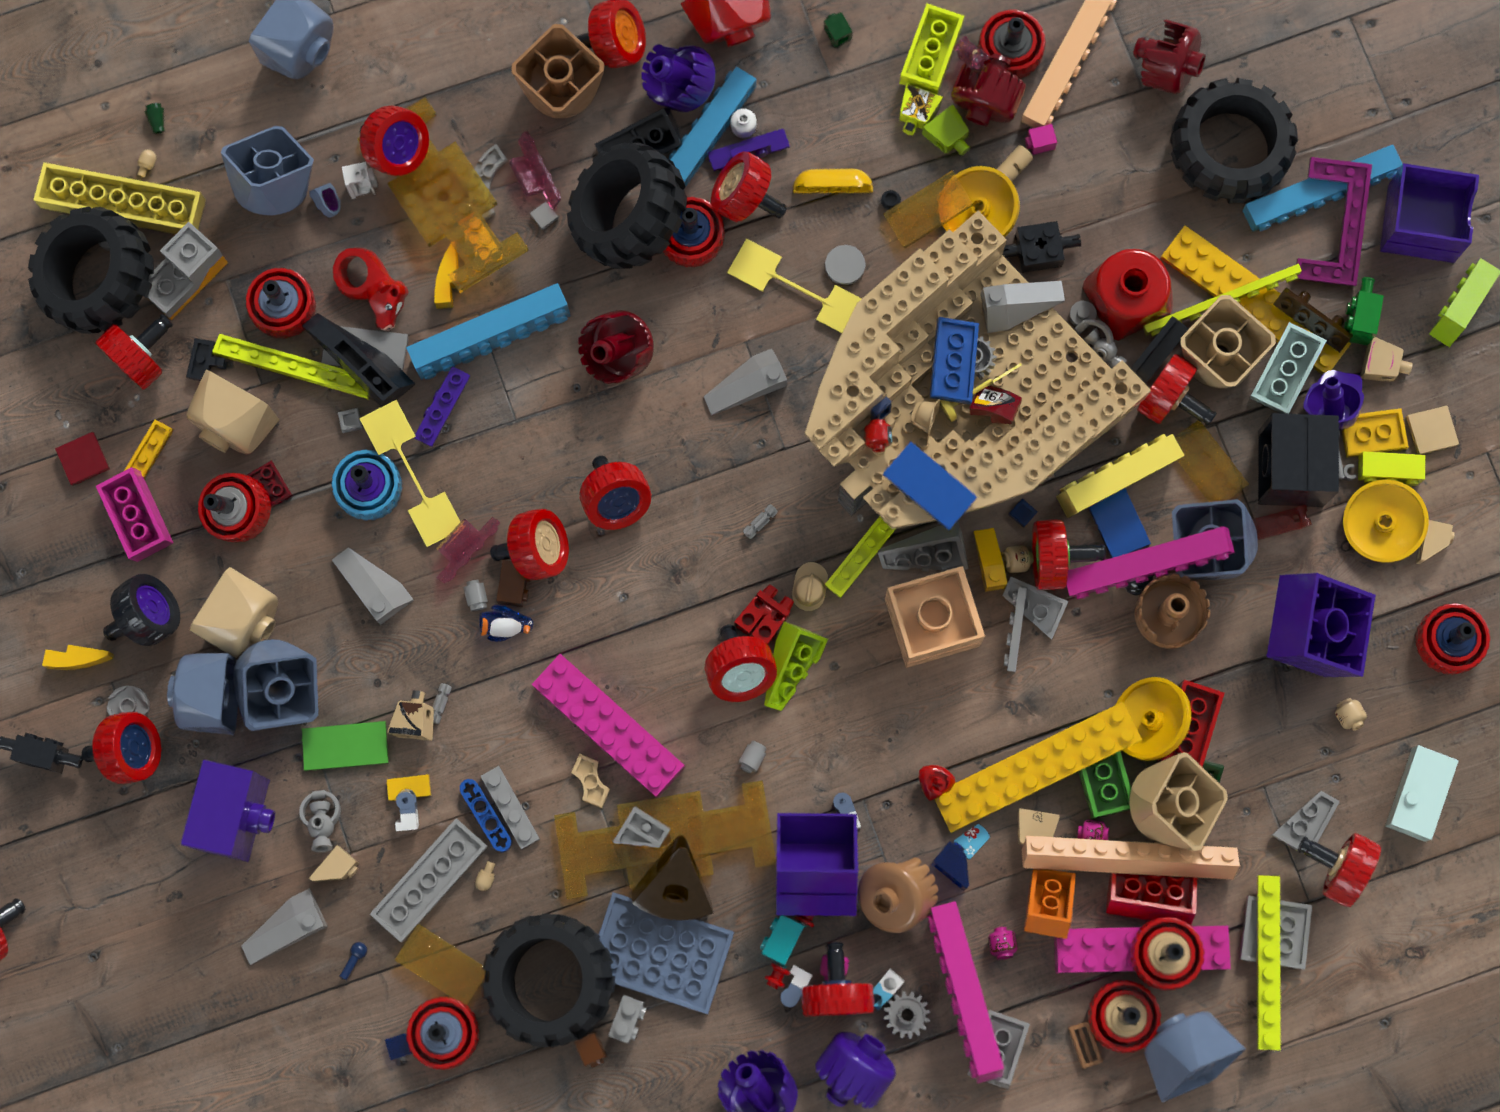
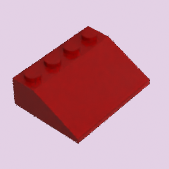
M1110 873L1106 913L1145 920L1171 917L1192 925L1196 915V877Z

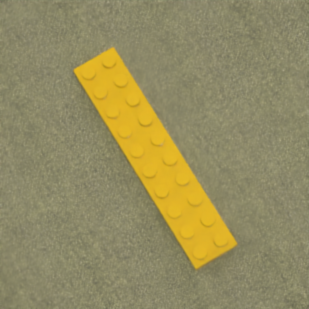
M1186 225L1160 257V259L1213 297L1260 279ZM1265 288L1260 290V294L1257 296L1240 298L1239 304L1275 335L1277 343H1279L1289 322L1307 330L1273 305L1281 294L1275 289L1268 291ZM1348 342L1340 353L1325 343L1313 368L1322 375L1332 370L1351 343Z
M1121 702L955 783L949 792L942 794L935 801L950 833L1114 755L1142 741V738L1124 702Z

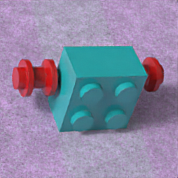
M781 915L780 918H774L770 926V930L773 932L770 938L765 936L760 946V949L763 950V956L779 963V966L771 963L770 966L773 971L771 975H765L764 979L768 980L766 983L768 986L778 990L779 986L784 988L785 985L782 980L785 975L791 974V972L786 970L785 965L804 927H814L812 922L814 916L795 915L794 919L801 922L800 924L784 915Z

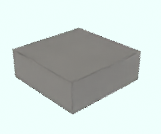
M544 202L530 213V216L542 230L559 219L547 202Z
M358 408L338 412L342 433L363 429L359 419L361 417Z

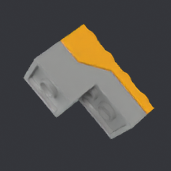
M190 222L160 250L165 259L154 269V274H149L148 281L152 284L147 299L155 304L171 321L228 264L220 250Z

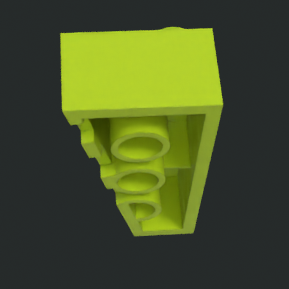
M1482 258L1476 264L1471 263L1465 272L1468 276L1466 278L1462 277L1456 286L1458 291H1453L1448 298V306H1444L1439 312L1438 316L1440 318L1429 333V335L1448 347L1454 343L1467 327L1500 275L1499 269Z

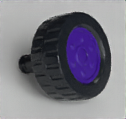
M137 574L123 582L113 591L110 608L114 621L104 627L103 634L110 641H114L124 634L131 641L139 645H156L172 635L179 626L180 609L177 600L170 589L156 577L148 574Z

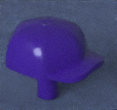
M1336 370L1325 372L1318 382L1312 384L1308 390L1303 405L1305 413L1308 415L1339 416V430L1353 426L1359 417L1364 402L1361 377L1356 374Z

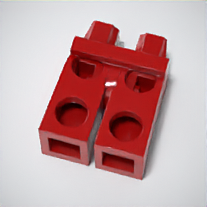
M769 584L763 591L759 590L734 621V626L747 636L751 635L752 637L759 638L769 646L782 627L783 622L790 616V610L794 601L785 596L780 603L776 602L774 597L777 595L778 590Z

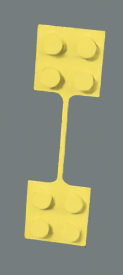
M746 238L730 266L728 274L762 292L768 281L772 278L792 286L822 303L823 308L816 318L817 321L843 333L856 304L861 300L860 297L835 285L828 298H821L777 275L775 269L782 257Z
M397 400L359 418L378 455L390 449H396L414 480L423 500L421 504L408 510L426 546L428 547L463 529L464 527L445 492L433 498L425 496L401 451V445L416 436Z

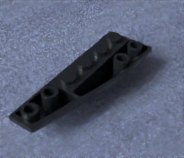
M319 313L302 325L381 407L398 400L415 385V382L388 355Z

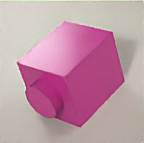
M1052 124L1028 130L1025 144L1027 149H1031L1032 155L1056 149L1057 139Z

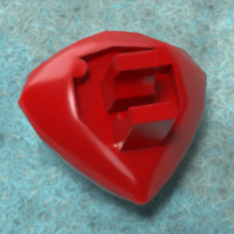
M928 765L923 766L919 770L920 785L929 801L949 792L956 783L952 773L942 766Z

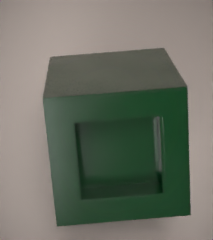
M842 12L838 14L833 13L826 17L823 29L834 48L852 40L853 31Z

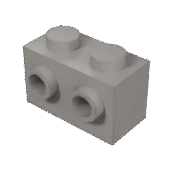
M623 995L608 1036L630 1044L631 1040L635 1041L639 1028H636L639 1019L643 1020L647 1009L643 1007L645 1003Z

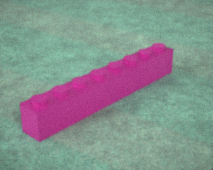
M1219 527L1068 570L1067 588L1069 596L1077 597V600L1089 597V593L1092 592L1102 594L1108 592L1110 587L1116 586V589L1129 586L1128 582L1135 580L1136 583L1148 581V577L1156 575V578L1162 575H1168V571L1176 569V572L1189 569V565H1206L1209 563L1208 560L1214 558L1217 561L1227 559L1229 554L1235 553L1229 529Z

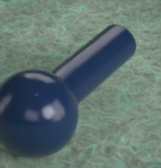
M356 942L351 946V957L339 976L341 979L347 981L357 961L366 956L367 947L362 942Z

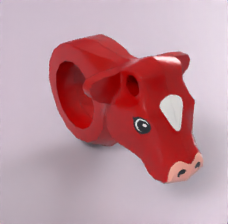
M348 248L339 253L333 265V279L338 290L350 299H368L375 315L376 327L385 332L392 330L395 327L398 314L404 307L405 298L409 293L407 287L403 282L395 281L391 278L385 266L373 251L364 248ZM356 257H360L366 263L368 269L367 279L359 287H355L350 283L347 276L348 265Z

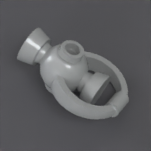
M1096 319L1083 320L1075 327V332L1078 335L1089 325H1095L1103 330L1106 338L1100 339V333L1096 327L1083 340L1088 345L1091 344L1093 346L1092 349L1105 363H1109L1111 369L1121 360L1127 361L1122 356H1116L1117 346L1113 342V333L1104 322Z
M326 790L313 791L302 801L299 814L303 824L308 827L309 834L316 838L313 840L311 850L314 852H327L333 849L328 837L333 833L334 825L340 818L341 807L338 799ZM329 797L334 801L335 812L332 818L326 815L329 812L330 803L327 801H316L309 804L314 816L311 817L309 822L306 820L305 810L312 799L317 800Z

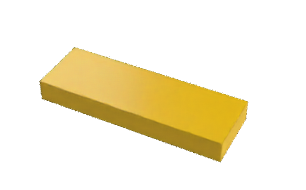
M154 420L125 470L133 467L141 471L145 479L174 430Z

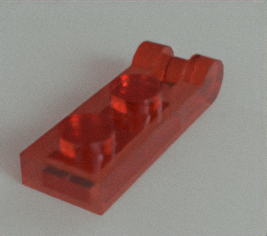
M1306 505L1252 519L1256 527L1258 540L1311 526V520L1308 519L1306 514L1308 511ZM1298 515L1300 522L1295 523L1293 516Z

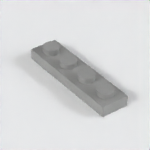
M1018 587L1017 592L1013 591L1012 604H1016L1015 612L1010 613L1009 624L1013 625L1012 633L1007 635L1006 645H1010L1009 654L1005 653L1003 665L1007 666V671L1016 672L1027 588Z
M500 766L481 775L483 782L521 850L540 840Z

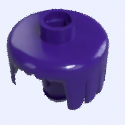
M660 44L655 45L652 50L656 53L649 52L646 56V60L650 63L644 62L642 69L648 72H642L641 79L645 81L642 82V87L647 92V96L653 102L676 112H690L700 107L710 96L715 84L716 72L711 56L704 49L693 45L679 47V49Z
M842 1031L832 1038L815 1063L816 1072H819V1077L822 1080L828 1076L826 1084L831 1088H827L826 1097L834 1105L843 1107L857 1094L853 1102L854 1104L859 1105L862 1103V1108H873L887 1091L896 1077V1069L892 1061L884 1053L886 1050L885 1046L878 1039L869 1034H864L861 1037L851 1032Z
M753 1050L748 1051V1057L744 1054L738 1055L736 1057L738 1064L731 1060L728 1063L729 1070L725 1068L721 1072L722 1081H718V1097L727 1112L794 1111L798 1099L796 1082L783 1061L777 1058L774 1053H767L763 1050H759L758 1053Z

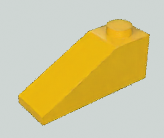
M994 528L973 531L985 592L1006 588V573Z

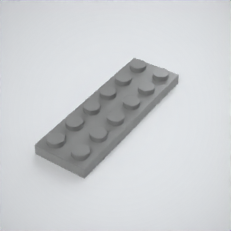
M456 818L370 915L402 943L488 846Z

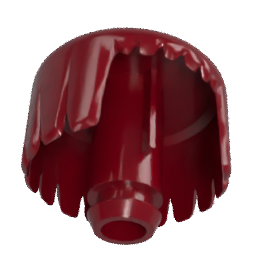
M1164 20L1165 27L1168 28L1164 30V35L1173 39L1164 38L1161 41L1152 38L1146 40V37L1138 38L1133 56L1137 60L1143 58L1142 67L1147 71H1141V76L1143 77L1141 81L1145 86L1171 94H1180L1185 90L1192 76L1197 78L1200 76L1205 64L1206 55L1200 53L1201 34L1197 28Z
M992 54L989 57L990 63H986L984 71L980 72L979 77L975 71L970 76L971 69L969 67L966 68L967 65L964 63L951 92L952 101L967 111L965 118L981 126H988L990 120L1000 123L1011 122L1016 116L1026 89V85L1021 79L1018 82V76L1013 75L1010 81L1011 73L1007 70V67H1011L1010 60L999 54Z
M611 311L589 320L580 332L583 335L578 337V344L581 345L578 348V354H584L580 359L581 364L588 365L586 367L587 373L594 375V379L602 380L606 384H617L641 374L648 367L653 357L654 341L649 327L639 316L629 311Z

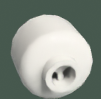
M739 109L733 113L731 129L737 137L748 138L756 131L757 120L752 111Z

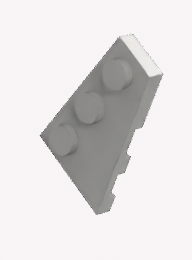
M1010 577L1002 596L1012 604L1013 591L1017 592L1018 587L1027 588L1023 615L1052 640L1068 601Z
M1319 791L1271 836L1297 850L1303 837H1308L1309 840L1318 843L1340 801L1323 791Z

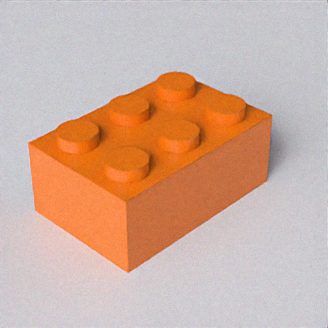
M1033 868L1029 884L1025 932L1067 939L1072 918L1075 873Z

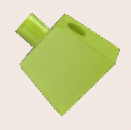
M953 104L923 127L922 135L945 154H948L955 148L962 156L970 149L964 141L968 138L969 129Z

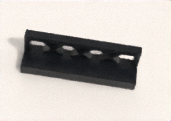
M1172 316L1130 369L1146 384L1178 345L1181 337L1189 328Z

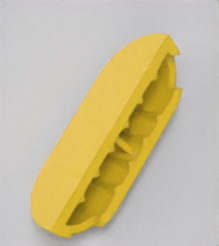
M809 169L797 176L793 184V193H873V184L870 177L858 169Z

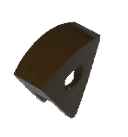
M683 835L675 838L631 891L632 904L660 918L693 920L714 913L711 898L686 837Z

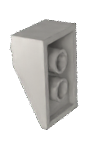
M988 1010L1004 1072L1003 1077L985 1082L1009 1090L1030 1024Z

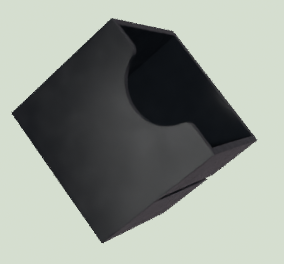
M1272 413L1258 431V505L1324 507L1339 492V416Z

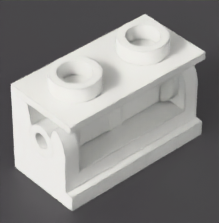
M366 162L342 167L345 186L352 199H355L356 196L368 194L371 190L373 194H376L374 188L378 187L376 176L372 168H368Z

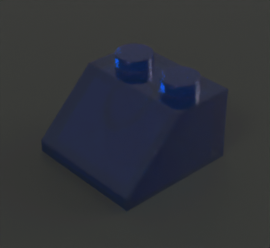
M949 841L931 865L964 891L969 886L967 857L963 853L965 849L956 841L954 843Z

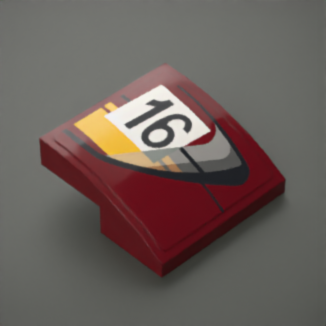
M987 386L976 393L969 408L970 415L991 416V423L1012 424L1022 403V397L1002 388Z

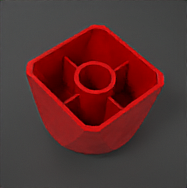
M685 0L680 3L699 36L706 44L726 41L727 46L731 47L756 37L754 29L765 25L771 19L769 0Z
M1125 249L1115 253L1102 262L1083 283L1082 289L1090 303L1094 305L1099 319L1111 329L1114 340L1120 341L1143 329L1144 325L1171 315L1173 298L1169 273L1159 258L1145 250ZM1126 286H1133L1138 292H1132Z

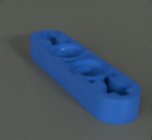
M464 780L460 785V792L492 846L499 852L508 851L512 846L511 837L475 780ZM468 783L471 786L475 785L473 792L476 796L479 793L481 794L480 797L473 799L471 803L469 799L473 797L469 792H464L467 789L465 785ZM478 801L486 803L484 812H476L475 804ZM488 819H495L497 821V827L492 831L486 829L485 823ZM502 829L503 832L499 833V835L503 839L507 838L508 841L505 842L506 847H497L499 840L496 836L491 838L490 835Z

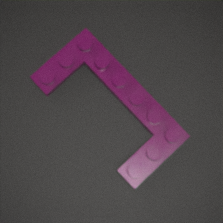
M1316 157L1310 158L1307 178L1348 183L1338 263L1298 258L1296 264H1299L1302 270L1300 275H1297L1298 280L1357 286L1372 164Z

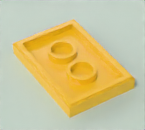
M1401 408L1361 413L1353 426L1341 430L1346 458L1359 456L1363 451L1384 453L1407 450L1409 448Z

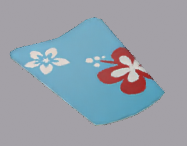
M977 824L956 838L954 843L963 849L968 859H971L990 836L984 827Z

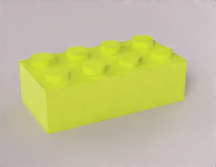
M926 4L901 72L899 84L906 86L908 83L938 95L963 26L964 15Z

